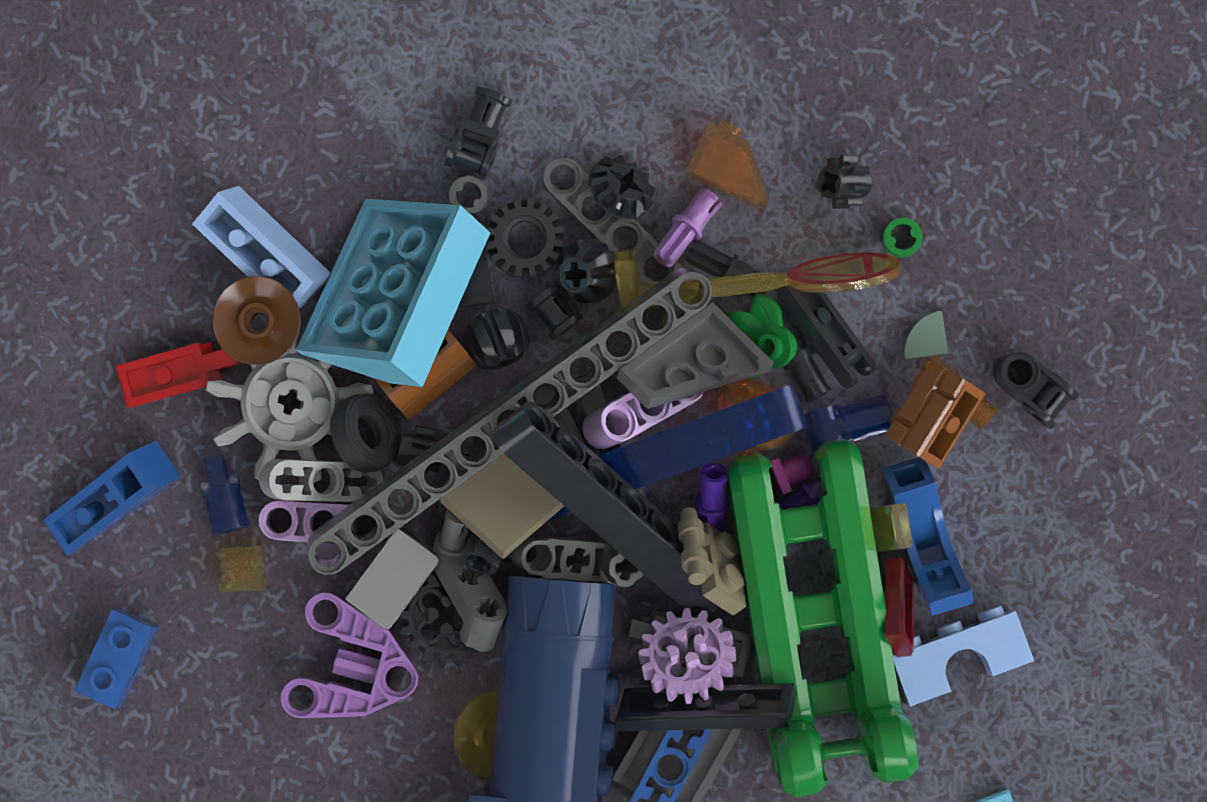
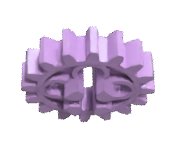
M684 608L682 618L677 619L669 611L666 613V624L663 625L654 620L651 623L654 635L643 634L642 636L644 649L639 650L640 664L643 665L641 667L645 680H651L652 689L655 693L666 688L667 698L671 702L678 694H684L686 704H691L693 694L699 693L704 700H708V689L713 687L716 690L722 691L724 684L721 676L732 677L734 674L732 662L736 661L735 647H732L731 631L723 632V623L720 618L708 623V614L705 610H702L698 617L694 618L691 617L689 608ZM692 635H695L693 641L695 653L689 650L688 639ZM668 646L666 647L667 652L661 651V648ZM680 659H685L687 672L684 676L678 677L682 672ZM708 660L715 661L712 665L706 666L709 664Z

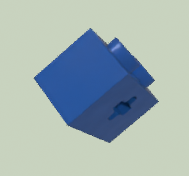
M120 608L112 609L74 691L113 709L122 707L160 626Z

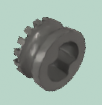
M466 175L459 177L453 182L449 190L451 205H460L457 202L456 196L457 193L464 191V185H475L481 191V198L474 200V207L463 208L472 216L479 214L488 203L489 195L486 185L475 176Z

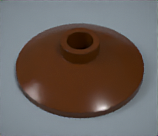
M253 276L240 279L223 291L215 304L212 324L216 340L226 354L241 363L264 365L280 359L293 347L300 332L301 315L296 299L284 285L267 277ZM262 313L267 318V325L262 330H257L253 326V319L256 315Z

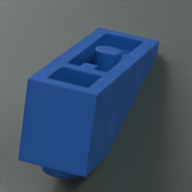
M156 440L125 455L46 517L43 522L64 553L69 556L153 499L181 476Z

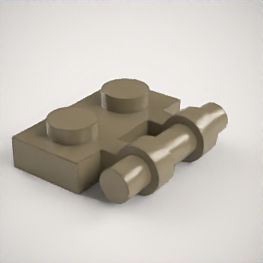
M683 509L680 512V522L677 526L679 541L684 544V551L681 555L682 568L688 574L691 584H701L702 593L705 598L731 615H735L746 607L743 589L744 578L741 574L738 556L739 546L729 533L721 532L708 522L703 524L698 519L695 509Z

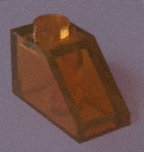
M719 121L717 126L709 122L689 162L685 175L763 212L769 197L749 141L741 137L743 134L742 130L727 122Z

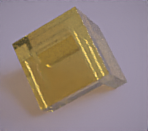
M266 546L220 548L222 583L218 584V592L268 589Z

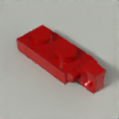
M210 342L188 345L117 365L115 368L126 408L130 409L205 388L208 381L223 380L220 370L241 365L242 363L230 357L224 350L215 352L213 343Z

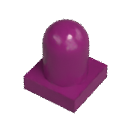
M797 455L780 462L779 458L771 461L772 468L768 469L774 497L792 491L790 486L810 478L814 466L807 456Z

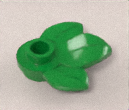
M757 293L752 301L750 312L732 311L726 314L774 362L771 369L786 366L795 356L797 350L796 339L789 330L783 327L782 310L776 301L769 296ZM772 341L775 345L774 352L772 351L771 347ZM762 374L756 375V376H753V377H750V378L759 377V376H761Z

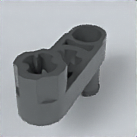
M447 509L443 528L436 534L431 552L439 558L434 571L463 620L460 632L461 641L465 646L474 648L479 652H488L494 649L495 643L500 637L501 629L507 616V605L489 574L479 575L472 572L460 560L468 540L469 528Z
M540 535L539 537L529 536L504 558L508 561H513L514 565L522 571L548 579L604 582L629 587L643 576V573L605 540ZM575 552L581 554L580 562H575L572 566L566 563L567 556H572Z

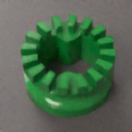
M904 217L890 222L883 231L882 236L883 247L887 253L898 258H905L914 254L921 246L923 239L922 230L919 225L912 219ZM898 226L909 228V237L914 239L911 248L906 250L896 248V239L890 236L891 231Z

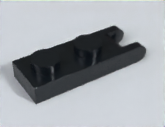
M813 276L802 277L810 280H815ZM796 281L777 295L789 316L794 319L811 343L814 351L819 354L843 388L849 389L858 382L857 374L852 369V365L863 376H868L875 370V362L819 284Z

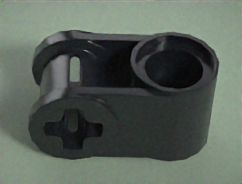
M1017 352L1004 355L997 361L994 367V378L999 387L1021 404L1022 408L1048 429L1052 430L1056 425L1054 419L1070 400L1075 401L1079 397L1078 392L1055 373L1049 371L1028 353ZM1014 360L1021 362L1026 369V377L1019 385L1012 383L1007 375V368Z

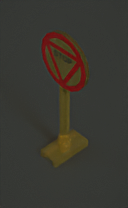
M634 249L616 251L618 259L615 260V269L621 309L659 282L641 283ZM845 253L820 257L800 263L786 273L768 271L709 278L708 280L712 287L711 298L771 291L782 286H791L793 289L804 292H846L870 288L889 282L900 275L902 266L901 261L896 256L884 253ZM697 280L683 281L678 289L680 299L683 301L693 299L699 291V284ZM651 305V306L647 307L646 309H648V308H657V307H661V306H660V305ZM644 310L643 315H642V321H643V324L645 325L646 316H645V310ZM624 332V335H625V343H627V335H626V333Z

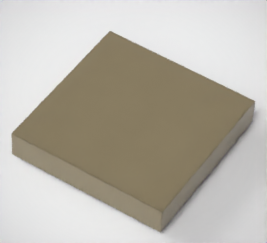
M504 453L441 498V503L502 559L564 507L561 502Z

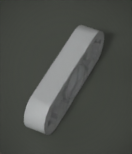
M273 459L263 466L259 476V484L265 495L273 499L290 501L355 502L383 482L380 471L362 473L352 469L345 461ZM324 468L330 475V485L326 491L318 493L314 488L313 478L318 470ZM283 474L299 476V484L279 485L276 484L275 479L276 476ZM344 477H366L367 483L366 486H361L360 488L344 485Z

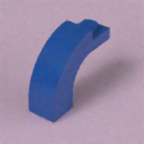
M917 457L882 468L891 511L904 554L921 600H925L931 616L973 604L972 590L951 544L941 510L936 481L927 462Z

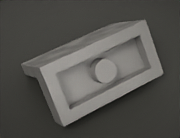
M398 529L387 541L345 600L382 628L390 629L436 567L439 558L408 533Z

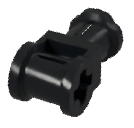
M477 86L474 92L477 99L469 119L463 117L461 125L456 130L451 141L444 165L451 168L455 164L478 173L480 179L486 180L499 147L498 142L501 132L497 130L505 108L511 107L513 100L496 91ZM491 106L485 122H483L488 107Z

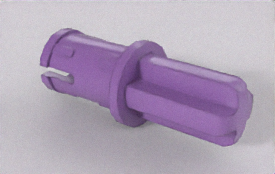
M700 188L680 215L676 214L672 218V228L653 252V257L665 267H672L692 240L699 241L701 239V231L722 206V202L718 201V196L708 189Z

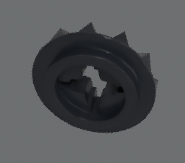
M622 155L614 159L605 156L592 168L589 174L590 191L597 203L608 213L623 219H636L643 216L653 205L652 196L656 188L647 183L649 173H640L637 170V161L627 164ZM622 179L628 184L627 191L619 194L618 192L621 189L619 187L620 180Z

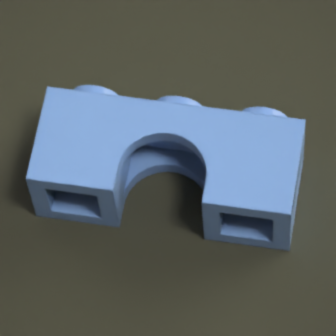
M1002 605L987 609L977 614L979 622L965 627L962 626L960 620L946 624L936 629L938 637L921 642L919 635L914 636V653H912V656L897 657L895 653H892L897 683L905 704L913 706L951 692L946 678V665L950 657L960 650L971 649L976 652L984 664L986 673L991 676L1033 662L1034 659L1016 611L1009 610L1004 612Z

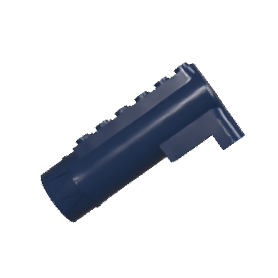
M508 575L506 594L508 611L504 626L501 629V663L490 788L481 787L469 795V802H602L603 796H607V792H611L613 766L606 765V753L615 747L617 724L614 721H609L610 706L618 704L620 695V677H613L614 667L609 666L612 641H614L612 625L616 584L548 579L540 576Z

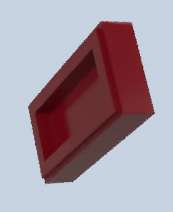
M902 558L886 559L885 637L897 657L912 656V653H914V579Z

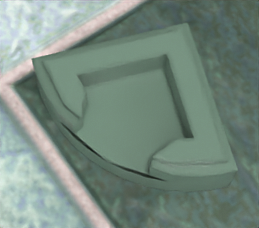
M942 311L931 313L914 325L904 343L903 360L948 354Z

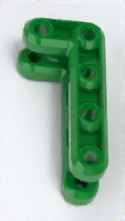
M846 439L823 442L813 454V459L818 460L822 492L818 493V504L781 509L779 503L773 498L768 469L772 468L771 461L759 453L736 456L726 467L759 684L794 683L797 692L790 727L767 728L775 776L782 791L794 798L819 794L828 784L823 766L826 759L860 754L861 760L870 774L883 783L908 780L918 769V756L913 728L910 720L902 711L892 647L885 637L886 609L862 458L858 446ZM824 539L832 552L836 577L832 579L833 589L828 592L796 597L789 586H787L783 557L787 556L786 546L793 543ZM838 626L840 632L845 636L849 665H845L846 677L808 683L800 669L797 645L801 644L799 634L802 631ZM845 713L853 714L859 730L857 737L822 743L820 734L814 726L813 721L815 718Z

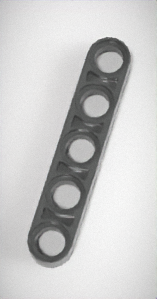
M558 158L551 161L545 168L543 175L544 186L548 193L595 239L605 242L609 251H615L619 262L647 290L660 282L649 280L643 271L645 262L650 258H654L653 252L659 243L634 219L619 218L607 211L600 220L592 221L585 218L581 211V205L584 200L593 197L589 187V175L571 159ZM558 167H568L575 174V183L568 190H558L551 184L550 175ZM628 227L634 230L638 241L633 249L621 251L614 246L612 236L619 228ZM676 261L672 267H668V275L684 267ZM689 278L684 280L678 289L679 291L687 287L692 288L698 293L699 284L696 279Z

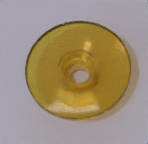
M486 691L469 700L461 710L454 728V748L460 763L469 773L484 779H491L498 691ZM485 727H486V728H487V735H486L485 739L483 740V731H484V729H485Z

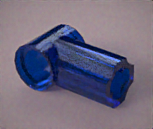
M882 394L841 407L839 404L803 414L802 418L814 454L823 442L841 439L855 442L887 433L893 414L886 395Z

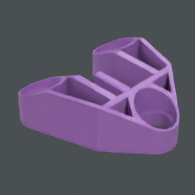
M320 593L308 601L305 607V617L312 629L339 637L340 640L381 651L382 656L381 659L339 648L332 673L372 684V691H366L334 681L325 682L313 678L300 677L285 685L281 693L282 707L289 715L295 718L366 716L408 697L415 691L419 682L417 668L392 629L382 628L347 600L334 593ZM320 600H330L337 606L338 617L330 625H322L314 618L313 609ZM395 666L406 668L411 675L410 686L401 692L392 690L386 682L388 671ZM297 685H305L313 692L314 702L307 710H297L290 703L289 694Z

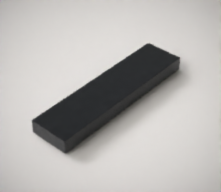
M794 683L724 685L722 691L710 687L708 689V700H704L699 693L693 694L691 704H686L684 694H678L672 702L669 701L666 688L658 693H655L652 687L624 688L615 722L619 731L790 727L797 692Z

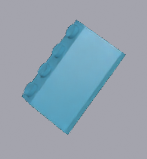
M365 199L296 351L301 355L388 383L423 387L490 232L461 205Z

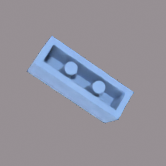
M240 186L218 192L192 224L247 277H267L284 285L296 299L299 309L309 304L331 275V272Z

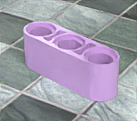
M628 391L586 416L583 422L584 437L595 448L605 449L629 440L693 404L703 396L704 392L648 408L647 415L641 409L640 401ZM606 417L613 423L614 434L607 429Z
M273 501L265 505L260 512L259 527L263 534L270 539L307 542L309 536L315 531L313 521L318 513L329 511L336 516L350 505ZM279 508L289 511L292 517L291 527L284 533H276L270 526V516ZM363 515L356 517L352 522L351 528L356 533H358L357 522ZM331 541L322 542V543H327V544H336V543L331 542Z

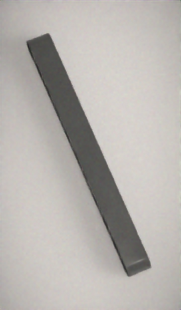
M680 268L673 271L316 529L307 541V554L311 567L318 573L331 575L351 564L503 454L493 437V429L497 426L498 416L503 411H516L526 402H534L533 394L535 389L543 383H549L555 386V396L549 403L538 405L554 417L702 310L709 303L712 296V287L709 280L691 268ZM689 278L696 279L699 284L697 295L688 301L681 300L678 292L680 284ZM651 305H660L663 310L662 320L655 326H645L642 321L644 310ZM615 331L625 332L627 335L626 346L619 352H609L606 348L608 336ZM579 357L589 358L591 361L590 372L583 378L571 377V363ZM470 436H478L484 440L482 450L475 456H466L460 450L462 442ZM434 462L443 463L448 467L445 478L439 482H431L424 478L425 469ZM396 489H406L412 493L411 501L403 508L392 507L388 504V497L391 492ZM360 515H368L376 520V524L371 532L359 534L351 528L353 520ZM325 541L336 543L340 548L338 555L331 560L320 559L315 554L316 547L320 543Z

